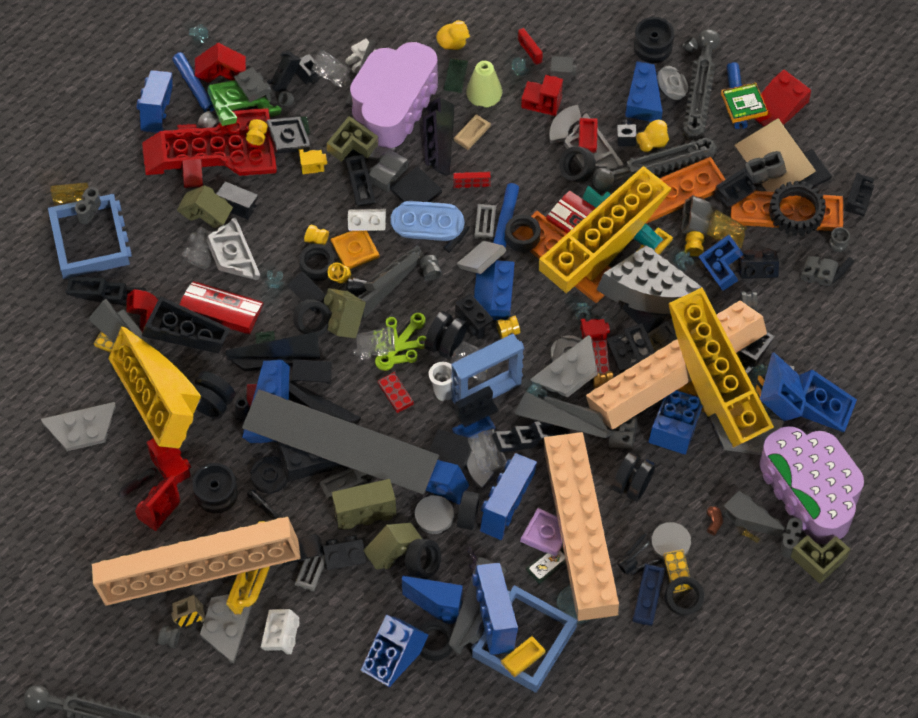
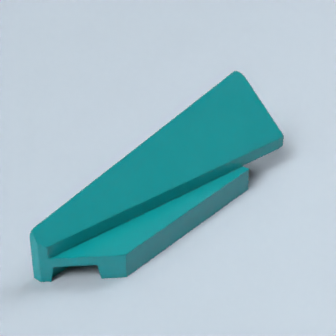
M588 186L582 199L597 208L611 194L607 191L602 197ZM646 223L633 237L637 242L644 246L647 245L653 250L663 241Z

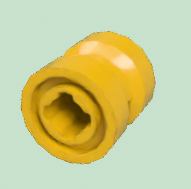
M252 120L249 124L250 131L247 133L246 140L253 145L263 144L265 140L264 134L267 132L268 125L262 120Z
M311 224L305 233L304 241L309 244L325 245L328 240L329 231L325 229L320 230L317 226Z
M697 231L688 232L685 240L687 243L685 245V254L698 257L703 253L704 235Z
M336 262L329 266L328 276L331 280L344 284L347 282V278H351V270L347 266Z
M516 316L509 317L508 320L501 319L496 321L501 339L510 334H520V327Z

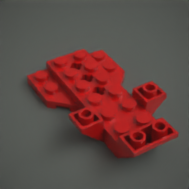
M269 109L232 111L237 116L235 124L222 126L219 123L216 127L197 128L196 124L177 125L178 130L158 132L142 142L145 174H164V170L182 169L184 188L203 186L202 167L225 165L239 176L276 173L275 153L268 131L264 134L265 140L261 145H253L246 140L247 133L250 131V122L256 119L264 122L270 120Z

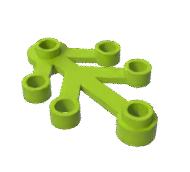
M413 314L410 318V324L399 338L396 330V318L389 317L386 319V328L389 329L392 347L387 352L385 346L386 334L384 331H377L375 333V341L378 343L379 355L375 360L378 369L387 371L394 364L414 363L417 361V352L410 349H425L424 344L419 342L425 341L426 336H420L415 341H406L416 329H421L425 326L426 321L423 314ZM389 322H394L395 324H394V325H389L388 323H389ZM408 350L406 355L395 356L398 351ZM409 355H414L415 357H414V358H409L408 356H409Z

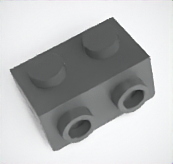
M253 67L234 76L235 82L249 102L265 96L268 101L272 100L270 96L272 91L269 84H264L263 76L260 72L257 73Z

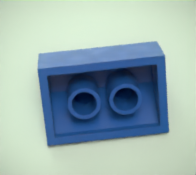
M496 260L481 274L476 273L474 298L489 313L493 320H508L510 317L515 262Z

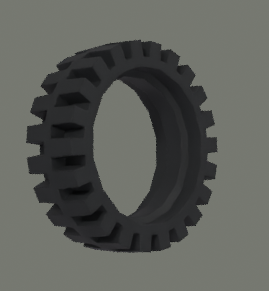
M791 181L787 182L786 186L782 184L772 195L769 207L770 219L774 221L775 227L779 225L778 229L780 231L785 229V233L788 235L790 231L793 232L792 236H797V233H800V236H804L805 232L810 234L812 230H817L818 226L821 225L825 215L826 202L823 199V194L819 193L818 188L813 189L812 184L806 186V182L803 181L801 185L799 181H794L793 184ZM797 195L811 201L815 206L816 212L812 218L806 221H794L782 214L779 204L784 198Z

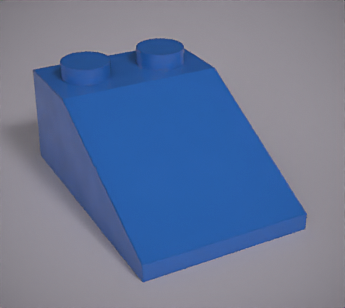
M814 370L799 375L806 398L801 417L845 432L857 399Z
M402 576V592L405 597L446 624H453L457 621L463 602L462 585Z

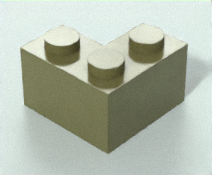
M349 116L327 142V152L341 162L352 149L368 158L378 146L379 136Z
M204 185L187 192L177 211L190 221L201 218L213 228L224 225L233 207L228 204L226 199L214 193L212 188Z
M328 288L324 298V304L332 311L328 322V331L336 336L356 338L366 302L348 291Z
M412 523L386 525L363 551L375 569H389L395 564V560L399 556L406 554L408 546L412 541L422 539Z
M807 535L793 548L791 558L821 584L848 558L851 549L837 536L821 548Z

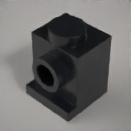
M308 54L300 58L301 62L295 73L305 84L310 82L315 84L320 79L323 69Z

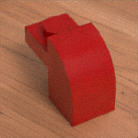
M134 289L127 294L126 312L140 315L139 329L143 333L158 299L149 292Z

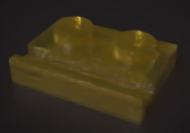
M88 183L50 186L54 206L78 202L79 199H83V193L89 188Z
M718 210L714 211L707 234L718 241L730 235L739 249H741L745 237L744 232L747 227Z

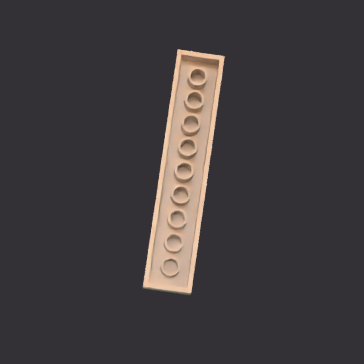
M742 301L734 303L717 314L736 353L767 334L763 316ZM678 339L586 395L589 408L601 413L604 424L613 430L692 381Z
M583 432L544 437V453L577 620L617 616L619 602Z
M288 517L277 518L276 520L264 523L261 522L227 532H219L206 537H199L169 546H161L156 549L92 564L93 585L107 606L301 559L298 538Z

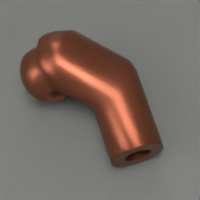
M710 506L707 509V514L711 517L712 523L708 527L707 532L715 536L723 524L721 510L717 506Z

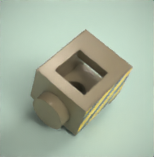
M195 595L172 603V619L181 628L198 621H205L203 604Z

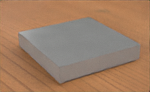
M482 241L461 259L457 265L460 269L481 274L506 252V249L503 245Z

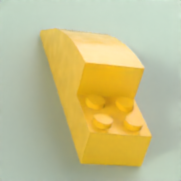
M643 166L539 259V271L565 293H568L585 276L592 281L645 225L669 194L671 188Z
M703 287L670 302L669 308L678 343L690 378L707 417L716 413L733 448L774 428Z
M121 327L108 359L158 446L180 448L186 438L189 425L193 422V414L201 395L184 374L158 350L127 328Z

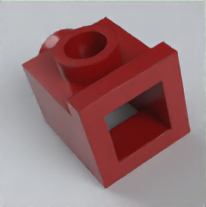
M581 319L580 329L583 339L590 335L592 340L607 339V334L610 333L608 322H605L604 319H592L585 322V319Z

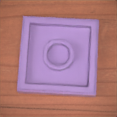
M537 508L520 542L557 557L563 547L557 517Z

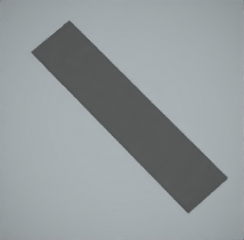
M259 389L242 426L245 430L379 479H390L393 484L423 495L439 457L438 454Z

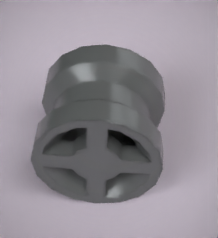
M741 291L740 301L753 310H757V292L746 293Z
M163 625L159 634L158 644H167L170 648H176L181 630L178 628L171 629L169 626Z

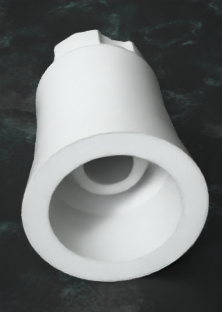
M438 362L430 368L429 378L433 384L436 397L441 401L450 400L452 398L451 364Z

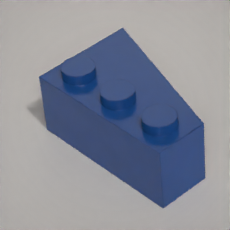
M151 70L149 77L145 78V88H142L141 99L137 101V110H140L141 131L156 133L163 131L162 119H166L167 114L164 111L166 105H169L173 88L172 72Z
M437 460L426 491L460 505L463 493L467 491L469 484L459 465Z

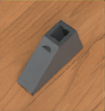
M738 491L723 507L722 514L736 526L782 537L785 529L783 524L778 519H773L765 508L756 505L749 495Z

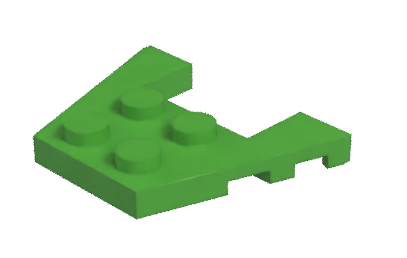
M235 80L209 85L207 90L222 126L236 123L237 116L232 112L233 110L247 109L257 106L259 109L268 108L269 117L279 115L282 110L278 105L274 107L269 104L270 101L266 97L249 102Z

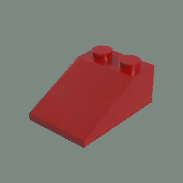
M783 70L761 93L768 111L767 115L753 119L764 127L776 119H779L784 125L809 102L812 90L786 70Z
M170 476L161 481L157 486H154L150 490L149 496L144 501L139 502L136 507L137 519L154 531L162 525L181 503L175 477Z

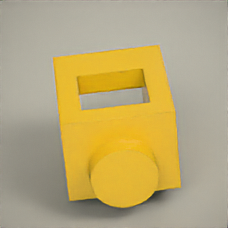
M303 149L299 150L302 174L324 172V165H327L326 154H322V150H311L308 152H303Z

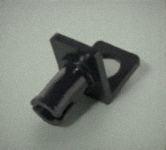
M625 119L621 122L622 125H618V146H636V125H632L631 120Z

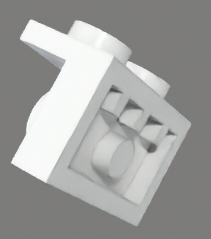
M349 209L348 230H385L386 209Z
M290 609L269 610L261 648L264 650H283L286 654H292L297 628L299 627V616Z

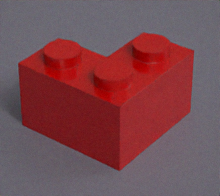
M220 43L215 44L195 58V76L206 82H211L220 75L234 81V76L246 71V56Z
M545 75L542 85L537 82L527 81L522 96L521 108L556 116L562 100L563 79Z
M154 438L146 442L150 459L164 479L173 476L175 477L176 484H179L191 476L189 470L191 465L186 458L182 459L179 448L158 446Z

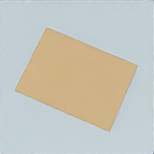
M779 119L735 144V147L746 162L754 158H763L770 152H781L787 172L781 177L769 178L766 182L762 183L767 192H775L782 184L786 186L787 182L790 181L793 184L794 181H801L816 172Z

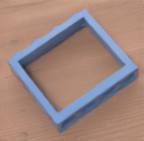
M114 194L101 196V205L98 210L111 207L121 252L68 264L58 218L76 215L75 206L77 202L48 208L63 279L130 265L128 257H132L130 246L126 247L125 242L129 241L126 231H122V227L125 226L123 215L119 216L118 211H121L119 200L115 201Z
M511 334L452 363L451 392L453 403L455 404V402L487 386H490L493 391V398L521 385L523 377L522 359L524 358V345L522 341L520 342L514 334ZM509 358V368L507 371L468 390V378Z
M514 585L511 591L508 590L511 604L517 598L565 625L534 676L531 677L522 671L514 678L501 664V659L483 650L487 644L485 629L480 640L473 644L471 649L473 650V658L536 693L577 628V620Z

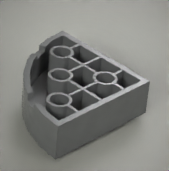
M646 245L606 271L596 290L616 302L621 300L628 303V307L636 310L670 314V302L702 287Z

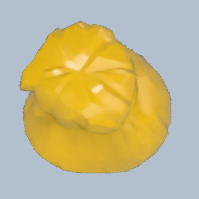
M457 20L452 24L443 26L436 36L438 44L446 50L463 48L466 44V38L470 37L466 24L463 21Z
M662 120L652 121L644 132L636 135V141L643 152H649L653 147L664 148L669 140L666 122Z

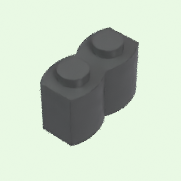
M392 150L383 153L379 158V163L376 166H372L369 170L371 183L389 192L390 187L407 170L408 159Z
M780 151L770 152L763 158H754L745 164L747 171L756 181L754 185L762 184L769 178L781 177L787 172Z
M693 195L685 200L681 232L687 234L691 231L701 232L704 237L709 235L711 231L710 218L713 214L712 204Z

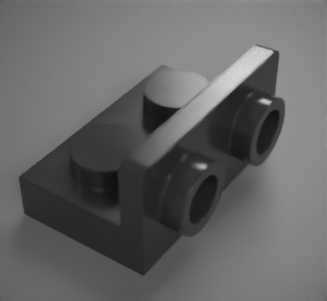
M490 386L455 402V414L464 427H468L498 411L497 406L493 402V391Z

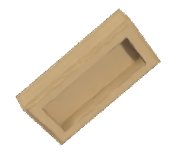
M476 114L454 137V141L469 150L488 130L491 123Z

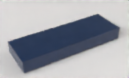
M645 564L633 622L649 626L653 625L665 568Z

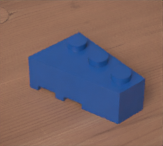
M637 61L625 117L650 122L662 120V106L654 64Z

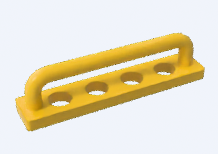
M270 566L260 569L249 597L248 595L259 569L248 571L247 580L246 572L237 574L226 605L234 614H241L244 607H249L256 602Z

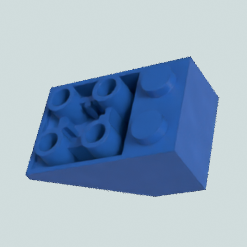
M772 353L759 400L783 421L802 416L806 398L798 373L777 354Z
M677 390L664 397L652 426L649 443L686 455L703 408L699 397Z
M386 615L361 671L390 687L421 653L428 634L399 618Z

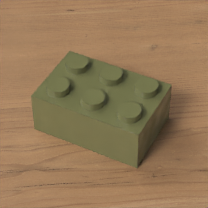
M390 479L332 492L333 509L338 529L348 530L352 529L355 525H370L376 520L382 519L387 521L396 516V499Z

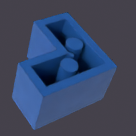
M730 235L698 256L723 291L738 281L729 265L743 256V253Z

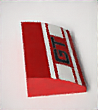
M568 191L550 211L546 220L568 234L596 208L573 192Z
M195 281L190 284L179 305L221 325L249 335L264 302Z

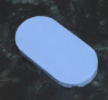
M406 201L396 207L391 214V225L395 232L402 237L449 241L460 235L465 223L461 211L456 206L445 203Z

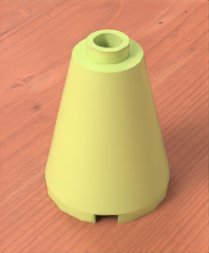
M481 61L476 65L466 89L469 101L476 106H493L502 96L501 84L492 63L488 61Z

